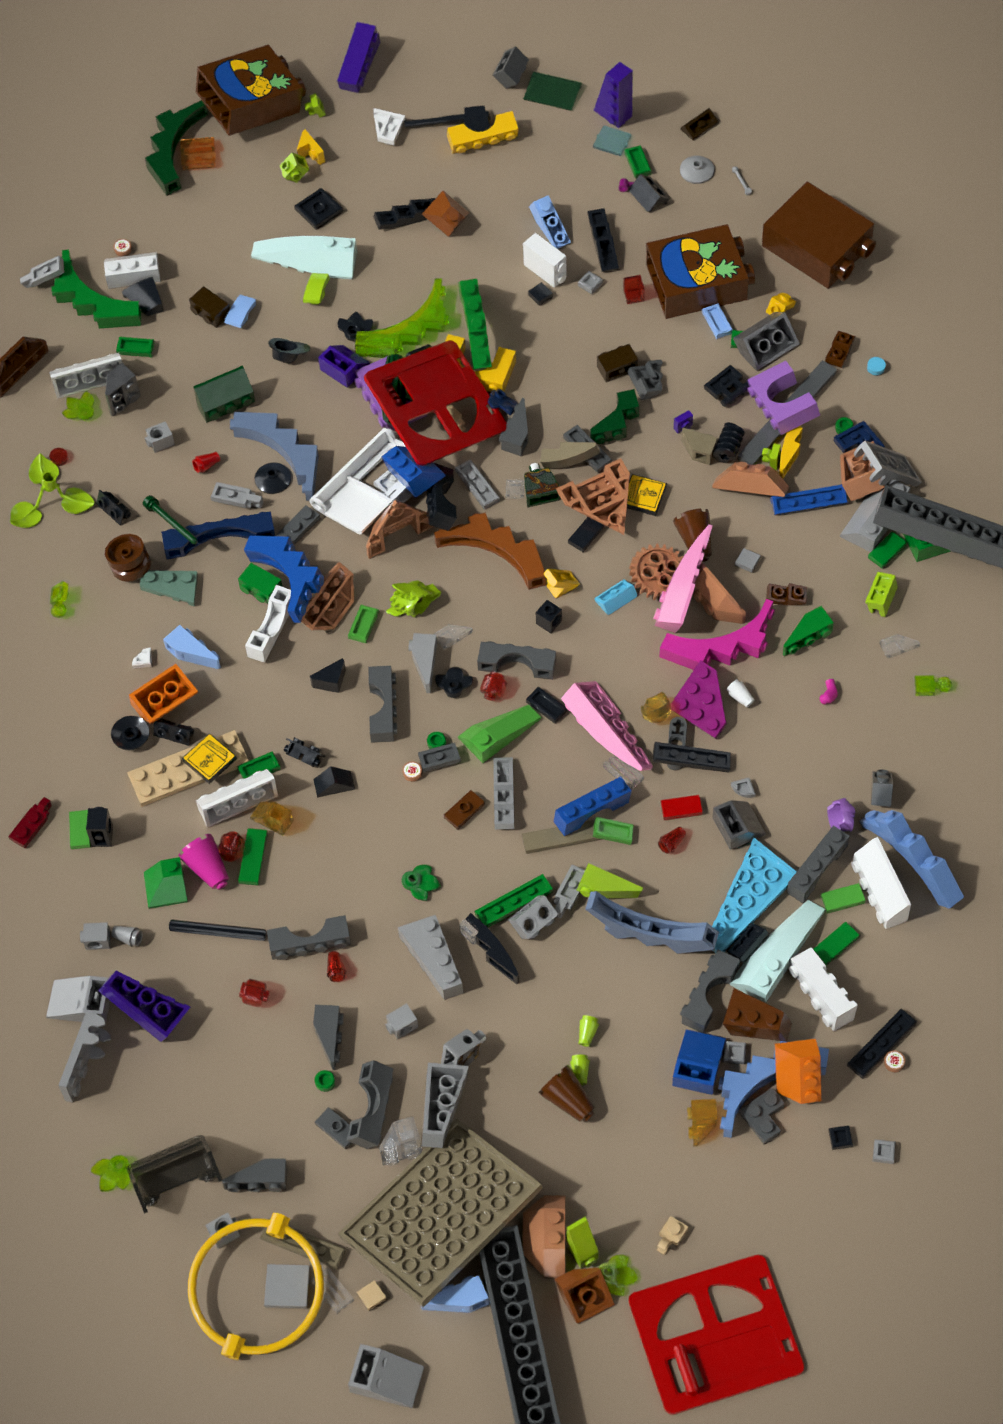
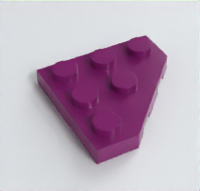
M700 660L668 708L717 739L727 724L718 672Z

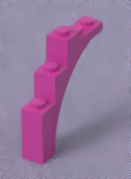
M766 599L760 613L751 622L739 630L724 636L710 639H689L667 633L660 646L659 657L692 670L696 668L700 660L709 665L710 660L713 659L730 666L732 660L737 659L739 652L759 658L761 652L764 653L768 645L765 634L768 627L766 623L768 619L772 620L775 613L773 601Z

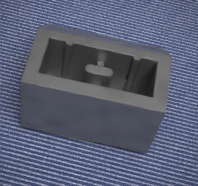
M123 363L108 372L105 396L112 417L122 412L125 407L137 401L140 397L136 375Z
M730 800L713 808V820L730 850L752 841L753 838L757 839L765 836L766 833L748 802Z

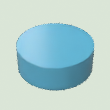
M879 357L871 358L867 363L868 372L872 375H881L885 371V361Z

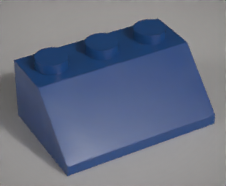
M395 446L381 456L389 472L415 497H418L445 477V474L433 462L425 466L418 465L405 446Z

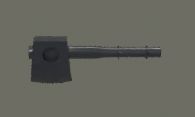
M484 105L464 107V114L404 121L405 128L464 122L468 129L483 132L490 129L488 121L489 111H486Z

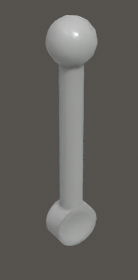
M734 166L732 168V172L736 173L738 179L740 180L741 184L745 189V194L751 195V188L747 187L743 178L738 172V167Z

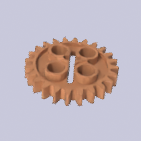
M656 543L655 548L649 544L647 549L642 547L641 552L637 551L635 557L632 558V563L629 567L631 569L629 576H633L631 582H636L635 589L641 588L640 594L647 593L646 598L653 595V600H656L657 596H661L662 591L666 592L675 570L684 557H678L679 551L672 552L673 547H670L668 550L666 549V544L662 548L659 547L658 543Z

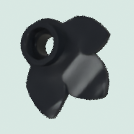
M354 312L348 320L339 318L337 325L339 330L344 332L346 339L356 341L361 338L362 334L372 329L373 319L363 320L358 312Z
M455 666L451 667L446 675L437 674L435 682L439 688L444 689L448 697L456 698L461 695L463 689L472 685L473 677L464 676L462 669Z

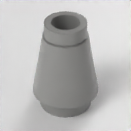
M114 926L111 933L112 937L131 947L138 946L143 937L142 931L137 927Z

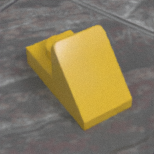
M303 130L297 147V154L304 157L309 155L312 160L321 165L325 162L324 151L307 130Z
M547 569L543 573L548 582L546 586L555 598L580 585L572 572L568 570Z

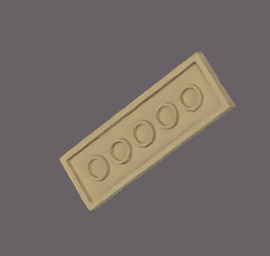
M235 730L216 737L217 740L237 756V760L219 776L238 769L237 766L249 761ZM195 746L127 772L141 807L206 782L182 761V757Z

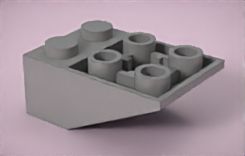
M84 976L54 980L46 1018L83 1022L86 1012L101 1016L106 1024L111 1001L98 990L108 978Z
M360 1344L348 1384L351 1393L413 1408L424 1366L385 1350Z

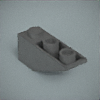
M522 398L520 403L515 405L514 415L508 419L505 432L502 431L499 438L501 450L518 456H522L528 444L525 398Z
M315 1005L314 1029L332 1070H335L336 1063H340V1051H337L338 1044L342 1043V1032H339V1028L344 1023V1013L340 1012V1007L337 1005Z
M286 1158L263 1159L223 1179L224 1190L229 1192H239L240 1190L280 1192L281 1189H287L288 1165Z

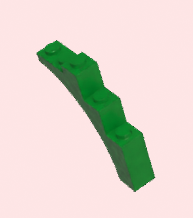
M62 250L64 273L59 275V278H55L54 286L51 287L52 296L56 297L57 303L72 302L73 309L77 310L78 316L93 315L94 322L98 323L99 329L141 326L139 301L112 299L90 289L75 273L69 250Z
M478 280L459 281V295L467 325L473 369L492 367L485 312L483 313Z

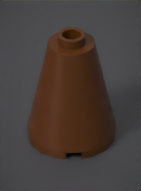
M701 508L681 513V518L677 519L676 516L673 520L674 526L688 550L710 524L708 509H705V512H702ZM711 533L705 550L703 549L704 557L702 562L708 561L712 555Z
M566 1065L561 1069L562 1072L551 1078L538 1093L579 1122L582 1120L587 1122L595 1114L592 1111L595 1107L572 1068Z

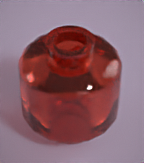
M490 672V674L484 676L480 692L484 694L485 699L495 701V699L503 697L507 686L504 675Z
M234 831L223 834L218 846L222 859L233 862L241 858L245 840L239 833Z
M248 979L241 985L239 998H242V1002L246 1005L260 1007L263 1002L267 1003L270 991L266 990L267 985L265 982Z

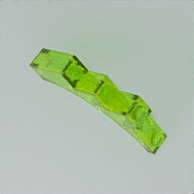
M435 278L433 289L428 299L409 318L385 329L357 331L355 341L356 354L361 357L385 358L391 354L399 355V352L403 351V345L422 346V339L426 338V331L445 332V326L449 325V315H446V307H444V300H442V296L445 297L446 286H443L442 279Z

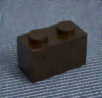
M203 286L189 298L190 310L195 315L201 316L207 324H212L217 328L225 321L230 310L229 304Z
M630 344L619 346L614 350L603 352L597 356V368L605 382L627 375L630 367L638 366V358Z

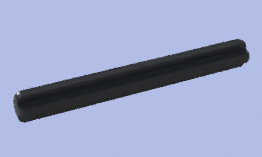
M170 920L169 930L173 932L265 941L267 936L266 930L259 928L182 920Z

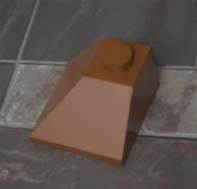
M442 191L422 215L449 237L470 212L446 192Z
M600 1268L573 1269L554 1279L566 1306L577 1324L615 1305Z

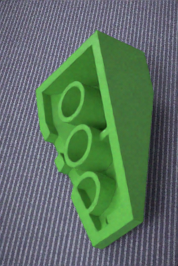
M526 705L474 724L460 734L458 739L484 763L537 723L541 716L530 705Z

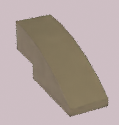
M560 442V449H542L540 463L544 468L550 469L568 467L594 457L600 453V448L596 442Z

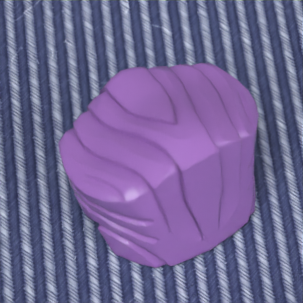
M846 798L833 801L827 807L830 827L832 828L834 825L841 831L852 832L855 808Z

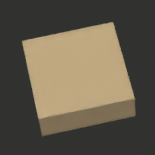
M375 1280L357 1291V1295L368 1311L386 1300V1296Z

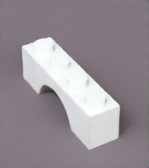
M276 585L269 598L267 613L262 625L257 631H252L245 645L249 658L265 663L289 617L287 610L291 597L290 589Z

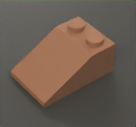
M857 448L840 455L842 486L851 501L861 499L865 495L878 492L885 487V485H879L880 478L875 482L870 481L869 478L875 471V468H871L869 460H863L864 454L857 458L854 456V451Z

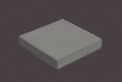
M267 1264L264 1307L307 1309L310 1266Z

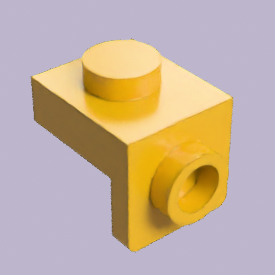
M780 293L771 298L766 313L770 315L774 312H785L793 308L796 301L789 294Z

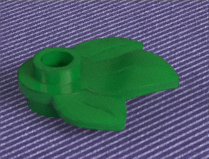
M418 865L413 871L405 872L401 879L403 887L410 890L413 897L421 901H427V892L434 891L441 886L439 880L431 875L432 867L429 865Z

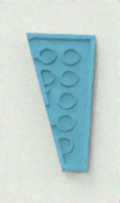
M755 838L751 842V846L712 925L719 932L715 949L712 950L714 953H717L718 950L725 952L787 889L788 882L797 872Z

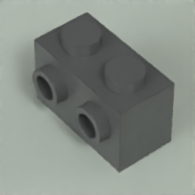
M516 46L504 52L492 76L506 89L516 86L521 80L522 73L527 68L526 65L529 59Z

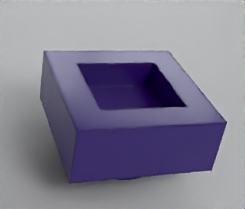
M689 410L674 418V430L677 434L682 432L683 428L689 429L693 426V414Z

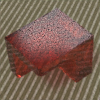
M641 275L623 278V293L627 305L644 301L645 289Z

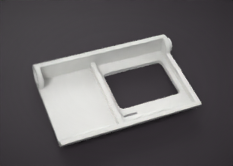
M383 428L310 498V504L318 512L361 535L385 512L394 500H397L407 490L398 480L387 492L382 493L361 480L383 460L381 456L395 446H405L404 443L395 438L396 434L393 430Z

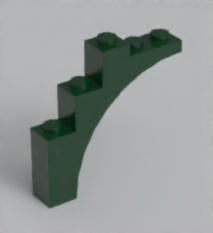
M202 100L174 114L171 110L155 116L160 132L150 137L155 153L145 157L148 171L166 196L181 189L180 178L174 169V155L180 139L187 130L197 121L208 116V109Z

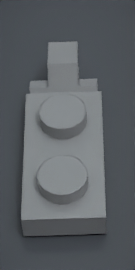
M57 256L31 268V272L28 275L20 278V284L25 288L35 287L63 274V258Z
M219 482L216 483L211 495V501L243 508H251V506L261 508L263 505L262 496L256 495L251 489Z
M571 865L555 895L554 904H556L555 910L558 913L556 917L562 918L565 910H571L580 894L576 889L585 871L584 869Z

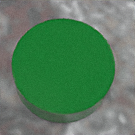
M847 417L839 418L835 423V431L838 434L854 426L853 421Z
M432 732L427 737L429 749L446 745V737L441 732Z
M322 1070L316 1074L314 1081L318 1090L328 1092L334 1088L335 1077L332 1072Z

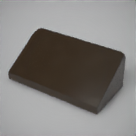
M708 108L680 129L689 138L694 140L719 121L711 109Z

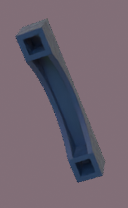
M271 511L248 516L242 515L237 518L223 519L216 522H205L194 526L188 525L185 528L198 539L196 544H192L176 529L161 531L167 560L185 557L198 545L219 537L232 536L248 539L249 536H275Z

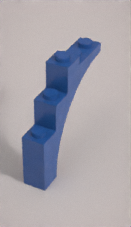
M249 536L244 552L250 562L273 566L289 578L291 597L287 611L294 623H301L312 593H319L321 586L324 584V576L318 567H310L309 560L304 552L295 551V546L290 537Z

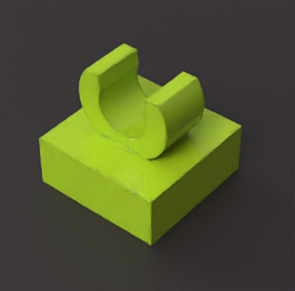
M316 93L310 95L311 102L304 104L305 110H308L310 116L317 114L319 118L325 116L321 99Z
M773 443L772 450L763 448L762 461L770 462V467L775 470L778 468L781 457V445Z

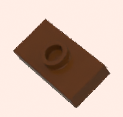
M470 790L443 815L444 819L458 830L485 805V801Z

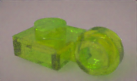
M64 581L51 589L50 604L53 605L51 614L56 618L63 617L67 611L66 606L62 602L68 598L69 584Z
M919 675L914 678L915 696H935V689H939L940 692H948L952 687V681L948 677H940L937 682H935L934 675Z

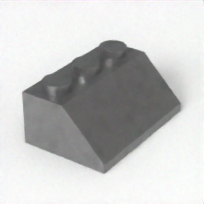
M774 312L733 338L740 354L755 370H759L800 344L785 312Z

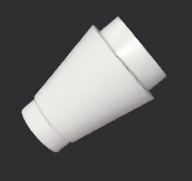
M738 679L733 681L726 689L729 692V696L746 708L755 700L744 683Z

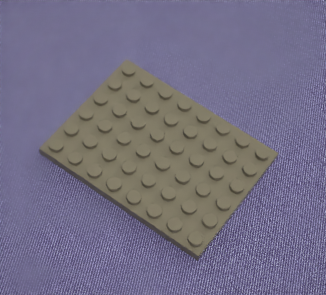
M456 1119L451 1123L443 1148L427 1147L338 1234L340 1238L424 1307L543 1187L533 1177Z

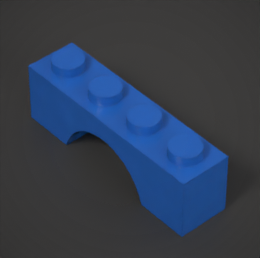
M620 776L556 809L553 822L563 836H566L581 828L584 822L593 814L603 809H612L614 811L628 804L632 791Z

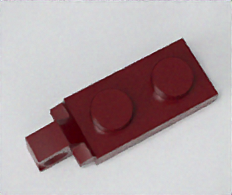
M43 797L38 805L34 804L8 836L9 840L26 848L47 822L48 815L50 814L48 810L52 807L50 800Z

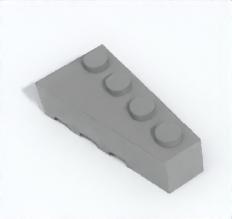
M436 915L398 927L399 938L418 961L420 967L428 975L442 998L445 1000L463 994L461 979Z
M428 1063L422 1147L443 1148L467 1081L469 1066Z

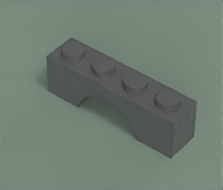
M492 641L481 642L477 660L478 671L497 673L507 663L520 662L532 670L534 678L553 680L556 651L548 648L537 649L531 646L521 647L513 644H497Z
M391 666L368 667L370 693L378 695L384 701L381 710L369 717L371 743L394 742V734H397V723H394L393 718L397 717V706H393V701H397L396 689H393V684H396V673H392Z
M833 825L788 882L787 894L804 903L814 891L826 868L834 860H838L846 850L850 836Z
M346 915L327 918L323 928L317 934L310 937L296 936L289 931L287 926L267 930L272 960H284L295 955L304 956L310 952H325L331 948L342 949L347 945H351Z
M718 950L715 956L711 955L707 966H709L707 971H703L699 977L698 982L700 984L697 988H693L689 999H691L689 1004H685L680 1012L682 1024L700 1033L705 1032L713 1017V1009L708 1004L706 995L716 985L731 983L739 969L740 959L721 950Z
M375 1060L362 1064L359 1084L367 1094L368 1109L363 1118L350 1122L348 1142L365 1149L379 1145L382 1125L385 1121L386 1105L389 1101L390 1085L393 1081V1068Z

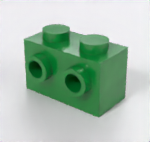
M250 563L238 578L241 591L245 594L253 595L261 603H269V598L276 585L283 587L280 578L253 563Z

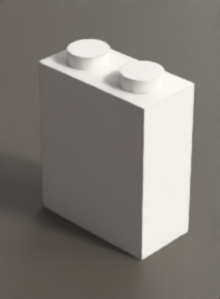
M533 234L523 243L524 265L555 288L558 284L563 283L567 277L566 255L538 234Z

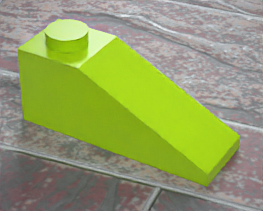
M588 863L576 890L585 897H589L590 892L597 891L606 898H638L643 887Z
M586 1217L567 1227V1248L580 1269L585 1266L587 1268L591 1267L599 1258V1251Z

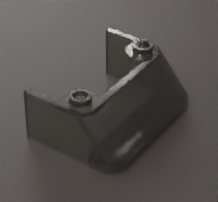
M203 1135L192 1137L137 1160L126 1168L144 1214L148 1212L146 1207L153 1206L158 1202L157 1200L160 1198L161 1193L196 1178H199L201 1181L204 1180V1182H210L217 1177L219 1182L223 1181L213 1154Z

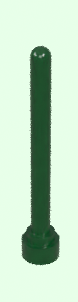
M149 495L143 500L144 508L150 512L155 511L192 544L198 542V539L159 506L158 499L153 495Z

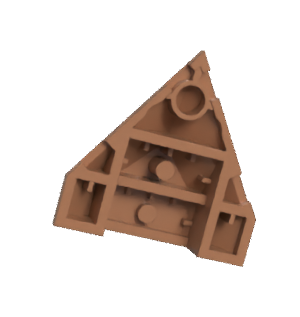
M621 458L605 465L603 473L577 485L571 481L556 488L566 506L624 535L630 472Z
M394 500L373 525L366 545L368 558L370 559L385 551L384 537L410 524L417 534L434 527L429 525L427 512Z

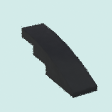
M436 198L410 200L409 205L392 206L391 211L375 212L373 217L378 229L396 228L428 220L422 214Z
M605 208L590 210L587 212L601 272L618 270L617 255L609 222H607Z
M470 913L466 917V927L476 934V944L486 951V961L515 984H518L519 973L505 948L495 935Z

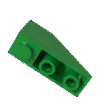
M822 606L803 616L783 646L784 657L789 654H795L800 648L810 646L816 640L826 638L832 633L834 622Z

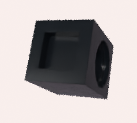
M546 600L535 612L536 624L550 634L562 622V609L549 600Z

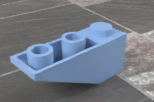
M549 195L534 201L529 208L536 223L552 246L558 249L571 243Z
M179 625L163 639L165 648L178 660L215 669L221 668L218 654L213 650L207 649L205 643L200 639L197 640L189 629H184Z
M479 1275L475 1277L468 1276L457 1285L450 1284L445 1286L424 1307L421 1306V1309L471 1313L489 1305V1298Z

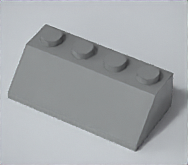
M891 480L885 484L910 493V487L896 480ZM884 488L866 496L840 534L841 538L869 552L878 546L888 531V528L880 527L873 523L878 502Z

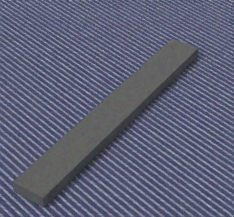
M822 360L785 403L808 392L815 398L837 373V369ZM770 420L738 454L737 459L739 461L755 465L763 457V448L770 449L773 443L778 440L781 434L777 429H773Z

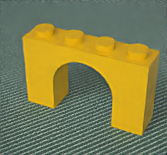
M448 334L445 342L449 340L454 341L464 354L466 349L465 338ZM498 347L491 364L492 367L474 371L486 391L490 393L492 390L497 389L505 391L516 364V351Z

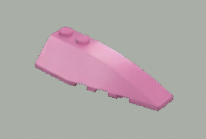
M709 524L695 540L675 570L666 592L662 591L659 602L662 604L660 609L657 608L653 619L656 620L654 626L676 633L683 625L695 588L694 583L700 571L697 567L700 566L703 560V549L705 550L713 525Z
M596 681L574 683L561 699L565 703V707L574 714L577 722L608 751L625 763L640 771L651 770L653 765L643 749L637 747L636 737L629 734L627 722H622L619 717L621 712Z

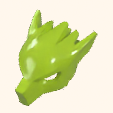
M418 580L393 584L392 586L396 591L390 598V601H392L390 605L392 607L386 610V613L397 617L402 614L415 617L418 614H422L431 602L440 597L441 591L434 584L424 585V583Z

